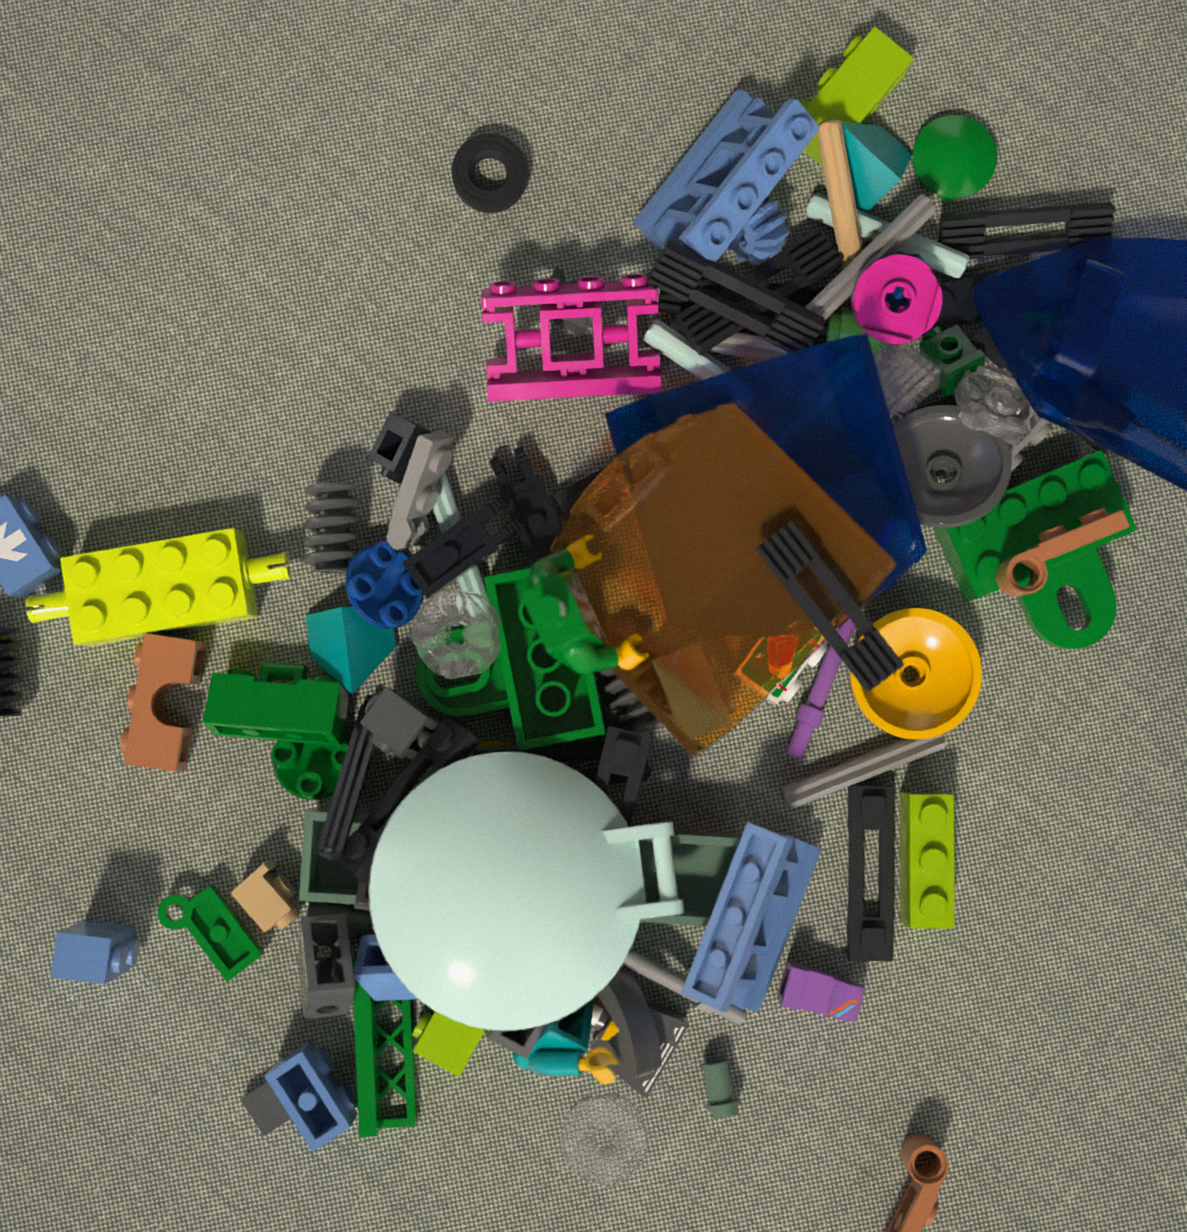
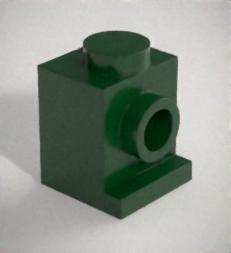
M958 325L947 330L943 326L935 327L924 336L923 342L919 343L920 365L946 399L984 380L985 354L981 349L977 350Z

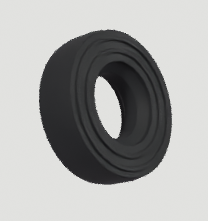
M489 133L470 138L458 149L453 159L451 176L456 193L466 205L479 212L497 213L509 209L521 198L528 182V168L522 151L513 141L504 136ZM488 158L499 160L505 166L507 172L504 182L493 189L479 186L473 178L476 165Z

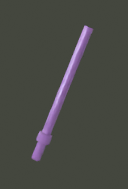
M885 515L880 517L862 562L860 572L849 594L861 610L897 524V520ZM843 611L836 631L848 645L855 625ZM830 645L806 704L800 705L794 719L798 724L786 754L800 760L803 758L814 728L819 730L825 715L822 712V708L842 661Z

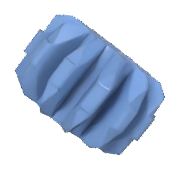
M768 195L728 246V252L735 251L740 262L748 260L752 265L763 263L778 254L786 246L785 238L790 233V230L783 221L788 215L780 212L778 208L779 200L771 201Z

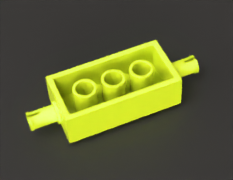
M235 528L62 557L60 561L65 587L64 591L27 596L25 605L26 607L33 606V608L44 607L43 609L26 611L30 622L33 624L39 621L69 616L73 644L94 646L144 637V633L158 635L258 617L254 584L283 579L289 580L292 574L291 568L287 569L286 566L273 569V567L290 565L287 552L249 559L245 533Z

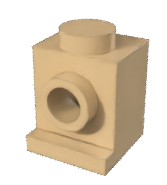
M272 859L263 863L230 892L264 933L275 925L282 931L301 914L296 907L299 903L293 897L296 895L294 887L282 875L279 874L275 877L271 872L277 866Z

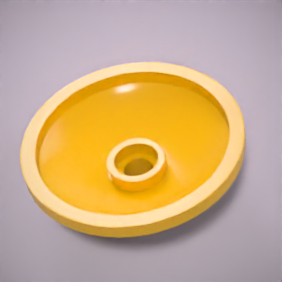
M924 608L897 610L884 615L872 623L905 665L869 693L865 691L849 670L850 686L854 699L866 718L886 733L906 739L933 738L947 733L959 725L974 707L982 683L980 656L975 643L966 630L945 614ZM907 666H911L916 670L917 675L913 682H907L903 678V670Z

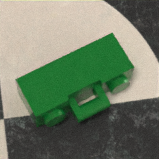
M262 662L259 679L253 673L242 669H230L228 674L212 672L202 723L214 736L341 747L349 695L342 684L338 683L334 678L314 676L312 680H307V665ZM272 680L292 681V684L272 683Z

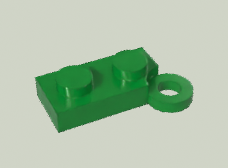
M214 884L208 886L191 900L181 894H172L164 898L159 904L157 915L160 923L165 928L171 930L186 927L226 982L230 981L265 954V951ZM171 904H178L182 907L183 916L181 919L174 920L169 916L168 909Z

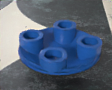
M385 541L367 546L355 554L347 568L346 589L352 606L363 619L377 627L392 629L407 624L416 616L422 603L423 592L402 564L409 557L402 551H397V549H393L391 546L389 547V543Z

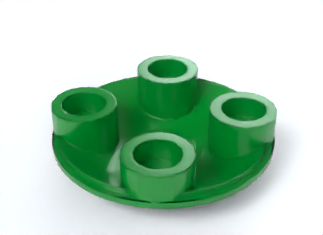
M946 115L927 124L919 133L911 152V161L921 183L928 190L935 193L939 199L946 202L969 197L979 192L988 184L997 165V149L989 131L978 121L963 115Z
M345 725L341 747L278 741L271 750V758L276 777L283 788L290 794L305 800H321L333 796L352 736L350 729Z

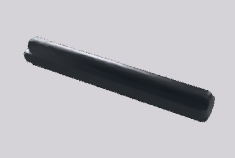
M368 702L360 706L317 846L318 854L326 857L328 860H335L344 855L375 750V745L368 740L372 732L360 724L366 715L365 708Z

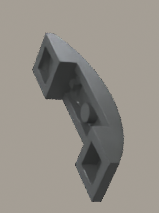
M621 965L614 977L597 995L619 1029V1032L611 1037L608 1042L630 1079L634 1080L657 1071L662 1067L661 1050L654 1020L644 995L628 967Z

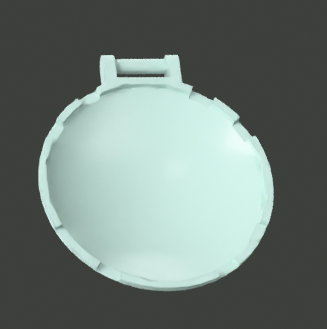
M493 752L457 761L440 769L413 789L393 813L380 837L373 858L369 885L370 911L378 943L387 962L407 989L430 1008L452 1020L469 1026L492 1030L526 1029L558 1020L589 1002L614 977L634 942L640 919L685 913L683 899H678L670 839V836L674 835L673 822L628 827L618 808L596 784L573 768L547 757L520 752ZM652 838L660 901L646 903L638 840Z

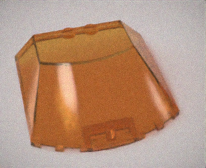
M735 403L717 406V409L694 416L691 414L678 418V422L667 426L659 432L647 434L623 451L600 472L573 505L569 512L571 516L563 527L559 538L556 536L550 549L553 554L567 549V546L586 535L594 536L592 540L586 543L587 549L592 555L602 552V557L582 569L574 567L573 570L581 583L609 645L617 647L630 635L637 634L642 637V640L634 646L635 650L641 654L649 653L645 660L631 670H625L619 665L611 668V670L684 748L696 758L734 730L826 642L822 634L757 553L756 547L779 531L788 522L792 521L859 608L868 601L896 567V562ZM809 566L794 576L836 631L849 620V617Z

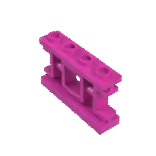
M645 274L624 275L621 277V281L604 282V278L600 276H586L578 278V284H560L559 279L553 278L538 279L533 282L534 286L516 287V282L514 281L490 283V288L482 289L481 292L483 323L505 322L507 358H492L486 361L488 402L661 393L659 351H638L637 315L658 313V287L647 283L648 276ZM626 300L627 325L602 326L600 302L593 301ZM546 304L539 305L540 329L515 331L513 306ZM592 317L594 353L551 355L549 319ZM628 342L630 366L604 367L603 343ZM542 347L543 370L517 372L516 348Z

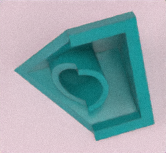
M841 121L856 209L867 213L901 180L912 154L882 126Z
M353 606L306 615L311 658L351 694L362 685L391 651L397 647L395 628L386 629L372 625L363 619Z

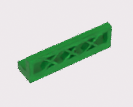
M358 951L351 958L353 969ZM354 978L353 1010L359 1137H377L382 1128L416 1127L417 1103L413 1052L414 1039L412 1036V999L390 1000L402 1011L401 1024L390 1033L378 1022V1010L387 1000L377 1003ZM402 1029L403 1044L396 1038ZM379 1033L386 1038V1040L380 1047ZM390 1043L404 1055V1066L394 1077L380 1065V1054ZM404 1073L405 1087L398 1082ZM381 1077L388 1083L382 1091ZM392 1087L406 1099L407 1115L382 1116V1098Z

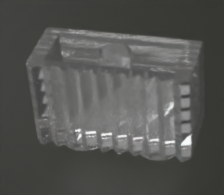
M908 343L897 344L892 349L889 346L881 349L871 363L872 367L862 376L855 374L850 377L841 389V412L877 443H881L888 431L899 420L918 409L920 404H923L939 388L941 373L939 367L934 366L932 361L927 360L925 355H921L919 350H915Z

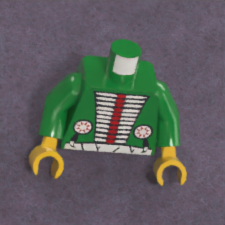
M586 535L567 546V549L560 550L536 561L529 570V585L531 588L522 592L521 596L543 645L551 656L580 674L617 667V665L625 670H631L649 656V653L641 654L635 650L634 646L642 640V637L637 634L630 635L617 647L609 645L581 583L573 570L574 567L582 569L602 557V552L592 555L587 549L586 543L594 538L593 535Z

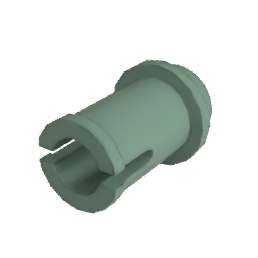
M717 1059L702 1063L701 1066L704 1071L710 1101L706 1104L707 1110L712 1112L713 1118H725L738 1114L737 1105L741 1104L740 1098L735 1097L729 1070V1059Z

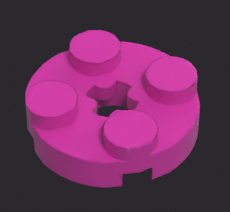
M901 254L873 261L859 275L852 291L851 303L856 324L872 339L886 344H905L926 333L937 321L943 300L940 284H937L936 277L931 272L932 270L929 266L916 257ZM896 287H900L903 289L902 296L908 298V304L906 307H898L896 313L889 310L890 304L885 301V296L887 293H893Z

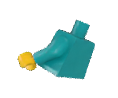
M595 997L576 1011L547 1023L527 1059L512 1052L514 1062L520 1068L531 1069L537 1075L582 1076L583 1071H590L601 1084H610L616 1079V1076L606 1066L619 1063L604 1047H596L589 1052L587 1057L583 1056L589 1048Z

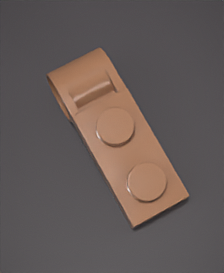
M1105 508L1079 517L1082 526L1066 532L1062 524L1037 534L1041 543L1027 548V551L1007 558L1000 563L995 576L999 589L1003 593L1014 597L1031 594L1040 590L1047 580V568L1044 561L1130 527L1123 510L1107 515ZM1017 563L1024 565L1029 571L1030 579L1025 587L1019 586L1013 579L1012 571Z
M914 1134L903 1142L900 1150L902 1163L912 1176V1180L886 1232H921L924 1225L929 1226L933 1222L938 1211L937 1193L948 1172V1159L930 1136ZM932 1151L934 1153L933 1160L927 1167L918 1168L914 1166L915 1159L921 1152Z

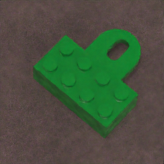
M1102 450L1007 490L1000 502L989 513L974 522L950 528L932 527L965 602L999 590L995 576L1000 563L1007 558L1027 551V548L1041 543L1037 534L1062 524L1066 532L1082 526L1079 517L1105 508L1107 515L1123 510L1130 527L1044 561L1047 568V580L1044 586L1034 593L1017 596L1033 632L1048 645L1060 649H1080L1091 646L1101 640L1112 627L1117 611L1116 596L1095 548L1138 530ZM1017 563L1013 568L1012 576L1019 586L1025 587L1029 582L1030 574L1024 565ZM1063 585L1070 586L1075 590L1086 614V623L1080 630H1074L1068 626L1058 605L1056 595L1059 588Z
M530 568L484 577L493 622L455 629L436 636L421 652L416 668V679L420 693L431 707L443 714L464 717L510 708L518 751L605 734L593 672L586 674L577 673L551 656L545 649L526 608L521 593L531 588L529 585ZM464 659H474L479 663L481 676L473 684L445 689L436 681V671L442 664Z

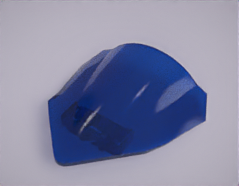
M1161 238L1093 239L980 281L973 290L972 300L1009 371L1037 416L1089 438L1111 452L1187 492V240Z

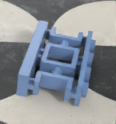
M736 90L632 223L659 251H663L669 239L674 242L679 240L684 247L716 263L818 132L819 126L797 99L785 101L774 115L761 98L753 100L746 91Z
M747 822L685 981L682 994L719 1012H727L730 1004L741 1009L747 1008L756 1012L761 1009L821 853L819 847L790 835L779 834Z

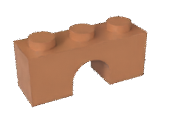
M144 633L143 642L138 643L134 656L135 667L139 668L137 683L131 686L127 699L128 710H132L130 726L124 729L120 742V751L125 753L123 764L175 772L187 769L193 727L172 723L164 714L162 703L165 693L176 684L200 685L206 642Z

